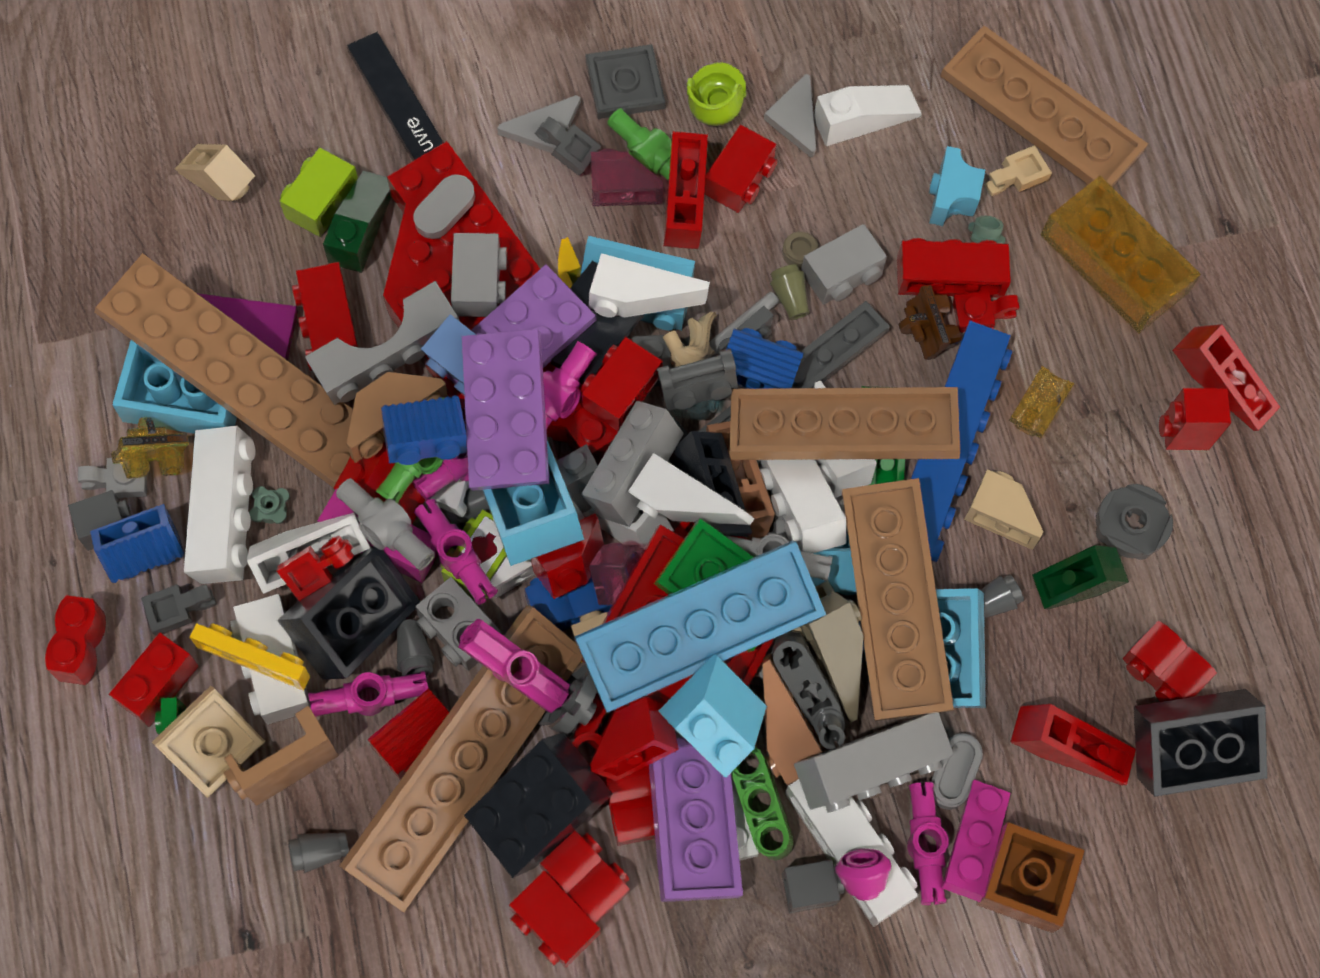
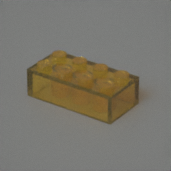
M1101 176L1097 177L1050 214L1041 233V236L1139 334L1185 297L1201 275Z

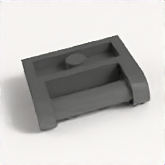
M731 349L719 351V356L669 369L668 365L657 368L667 410L687 409L696 403L711 399H724L732 393V389H738L736 366Z

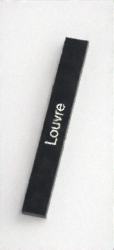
M375 32L348 44L347 50L412 161L443 144V140L379 33Z

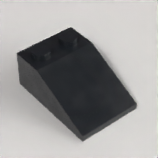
M371 546L370 549H367L332 574V582L301 601H297L277 621L322 679H346L416 609V605L421 601L384 550Z

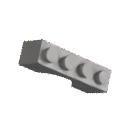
M436 281L403 299L404 317L402 324L396 334L387 342L376 347L358 348L336 338L305 356L334 405L354 399L357 392L385 373L393 372L405 363L413 364L419 361L425 355L421 348L445 319L451 314L459 321L457 314Z

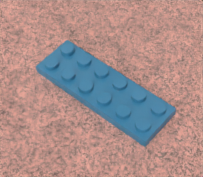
M790 541L577 635L574 638L603 706L608 713L695 674L714 654L724 661L825 616L826 612L797 542Z

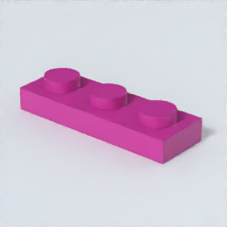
M973 779L968 798L965 801L942 889L978 902L982 900L1008 806L1010 792Z

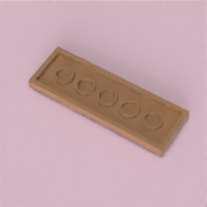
M985 25L942 69V78L1103 196L1110 191L1141 156L1148 145L1140 137Z
M958 387L732 389L730 460L960 459Z
M919 478L842 489L858 605L862 617L861 626L864 635L863 640L875 721L954 711Z

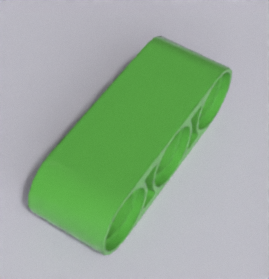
M754 747L748 756L758 758L759 765L757 770L752 774L745 775L741 773L739 764L731 774L755 847L768 859L781 860L792 851L794 844L793 836L766 758L759 749ZM759 793L769 794L771 797L769 808L764 812H755L752 808L754 797ZM773 830L781 831L784 839L781 847L773 851L767 850L764 846L765 836Z

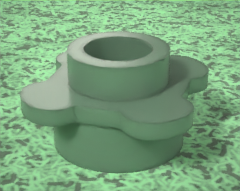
M979 216L975 222L970 223L968 226V230L972 231L971 240L975 243L984 240L1005 243L1006 238L1001 234L1003 223L995 217Z
M263 486L254 489L252 496L255 500L254 507L249 512L250 518L257 523L261 521L269 524L283 523L287 518L286 502L290 499L288 491L284 488H279L276 491L266 490ZM271 502L273 503V506L271 508H267L266 504Z

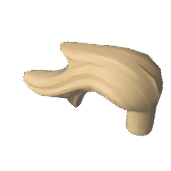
M709 312L700 317L698 321L693 318L688 319L690 329L688 346H683L676 331H671L663 336L671 352L673 368L711 358L716 353L709 344L711 324L717 316L716 312Z

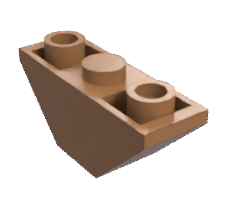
M387 372L357 392L347 438V446L353 461L356 463L363 457L365 459L370 458L382 449L385 437L381 407L392 404L398 405L399 403L429 401L430 399L437 400L439 397L446 398L448 395L444 381L441 378Z

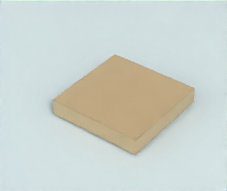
M212 686L205 690L152 741L207 798L227 780L223 772L229 769V766L224 757L232 754L239 764L242 765L266 742Z

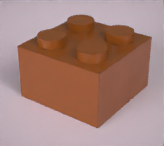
M1006 823L1000 832L984 897L980 902L977 901L976 905L1050 933L1057 931L1063 927L1085 850L1015 824Z

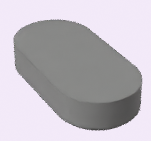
M451 175L443 179L416 208L414 223L417 231L422 236L430 239L445 235L473 205L475 192L472 182L462 175Z
M960 733L949 738L954 755L941 760L942 768L934 771L930 782L934 783L935 804L942 809H956L966 801L973 779H975L979 769L983 750L979 741L969 734Z

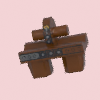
M929 285L922 286L919 289L918 295L905 303L907 307L904 311L907 318L898 324L902 334H912L915 342H919L925 360L935 359L943 350L957 345L962 338L958 326L945 325L943 318L950 312L951 306L947 295L934 294L932 286Z

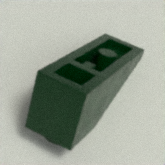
M362 171L335 212L323 242L328 264L339 262L342 268L359 273L363 272L392 197L387 177Z

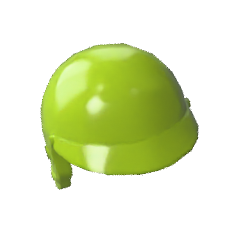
M716 62L702 67L695 73L693 78H688L687 95L692 114L698 121L709 126H722L731 122L739 114L744 97H746V82L742 73L730 64Z

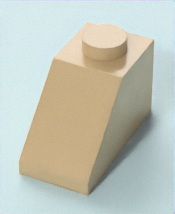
M197 144L175 168L180 175L217 200L233 201L240 199L249 190L248 183L255 177V174L228 145Z
M987 469L964 520L1033 550L1040 540L1043 530L1022 484L1015 482L1013 477L1001 471L993 472Z

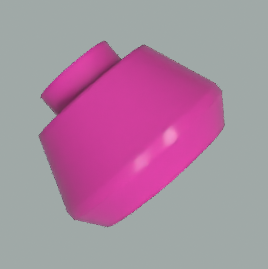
M875 849L850 851L844 854L836 865V874L846 891L862 901L872 900L879 896V893L886 888L891 870L890 859L881 851Z

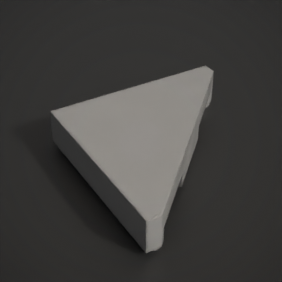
M806 73L765 112L764 120L812 158L816 152L811 80L810 76Z
M575 95L501 123L497 128L498 135L552 153L556 146L542 141L535 135V132L548 117L556 120L567 131L581 104V97Z

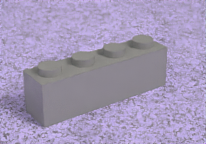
M939 713L911 718L836 747V749H831L794 763V767L809 809L825 806L827 813L849 806L848 798L857 795L858 799L862 800L881 793L879 785L888 782L890 788L912 780L910 773L918 770L919 775H924L941 769L940 761L953 756L954 753Z

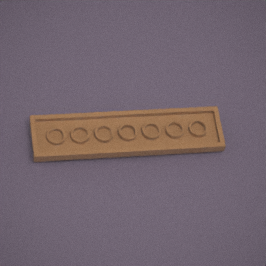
M142 253L96 306L94 313L331 487H334L350 458L347 438L353 409L344 402L334 405L320 384Z
M525 606L504 635V637L522 650L533 653L538 662L564 681L569 679L583 658L578 645L532 606ZM515 658L511 664L510 671L512 675L519 667L518 658ZM482 666L339 867L404 913L468 823L464 814L493 787L541 719L545 710L508 683L498 680L489 669Z

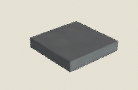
M652 44L585 54L598 119L610 118L619 108H622L628 115L665 109V98Z

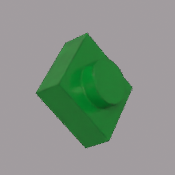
M177 697L161 698V711H157L155 714V728L158 735L186 710V706Z

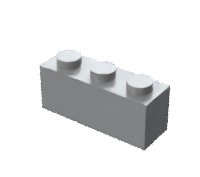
M636 401L581 493L600 518L627 527L631 526L640 510L636 507L640 499L629 493V489L652 454L654 453L668 462L684 434L668 410L640 401Z

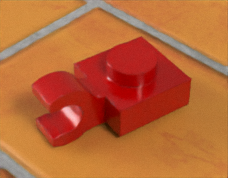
M989 291L954 295L952 301L956 325L960 333H965L969 321L994 329L995 319L1016 318V310L1020 308L1017 295H1005L991 301Z

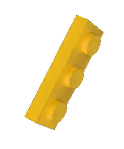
M196 623L189 638L197 648L304 691L310 675L306 668L302 666L304 661L286 652H282L281 656L267 652L268 647L265 644L252 638H246L245 642L232 638V632L220 625L211 623L209 628Z

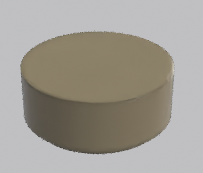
M794 232L784 241L782 249L783 259L788 265L797 264L798 268L801 269L804 256L818 249V243L809 233Z

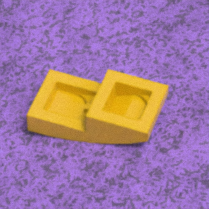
M567 237L561 239L558 277L571 288L581 275V266Z

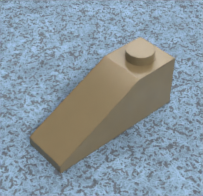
M833 592L820 599L826 615L804 624L800 628L810 652L840 702L844 718L851 723L857 720L864 637L858 622L862 620L858 607L852 600L847 601Z

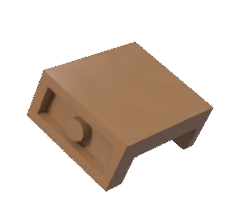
M309 706L295 713L306 735L246 771L232 754L224 757L229 769L223 773L235 793H238L242 800L249 797L258 806L338 757L336 750Z

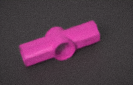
M476 619L471 625L466 627L460 636L458 648L489 669L498 680L508 683L545 711L553 713L567 699L570 684L538 662L533 653L522 650L483 620ZM515 658H518L519 667L512 675L510 671L511 664Z

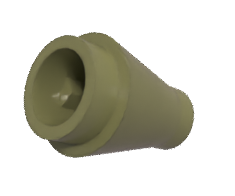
M797 264L787 265L771 273L773 281L770 282V285L785 308L789 319L797 320L809 315L804 272L799 271Z

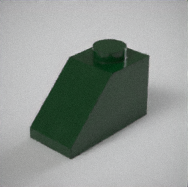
M1097 545L1032 574L1042 605L1047 610L1098 597L1129 583L1117 548Z

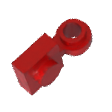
M336 536L322 546L323 556L318 557L312 547L309 546L279 564L277 573L298 601H301L332 582V574L327 569V566L332 564L336 569L348 563L354 556L351 551L353 546L347 539L343 540L341 536Z

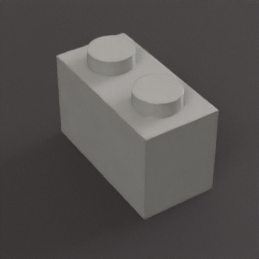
M862 224L806 254L803 258L801 271L804 272V278L824 305L833 299L835 301L843 300L851 294L855 287L863 283L870 285L877 281L883 274L887 256L865 224Z
M454 233L451 304L457 316L487 317L499 304L506 300V282L500 281V270L507 269V248L500 247L499 234Z

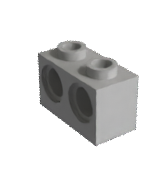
M452 577L416 605L420 618L416 623L430 639L436 635L445 645L441 651L455 667L461 663L467 671H470L479 663L458 648L460 636L466 627L471 625L476 619L483 620L502 634L497 626ZM448 606L454 609L453 615L448 619L440 620L434 616L440 607Z

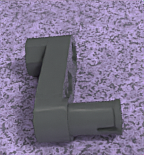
M789 631L776 637L772 652L777 670L808 723L813 725L816 733L819 735V741L822 746L827 749H836L835 741L841 746L845 738V719L837 696L807 647L805 637L801 633ZM791 647L793 651H797V654L789 657L788 652L784 654L783 649ZM809 680L811 684L819 683L816 685V690L821 702L815 705L810 692L804 691L801 693L803 682Z

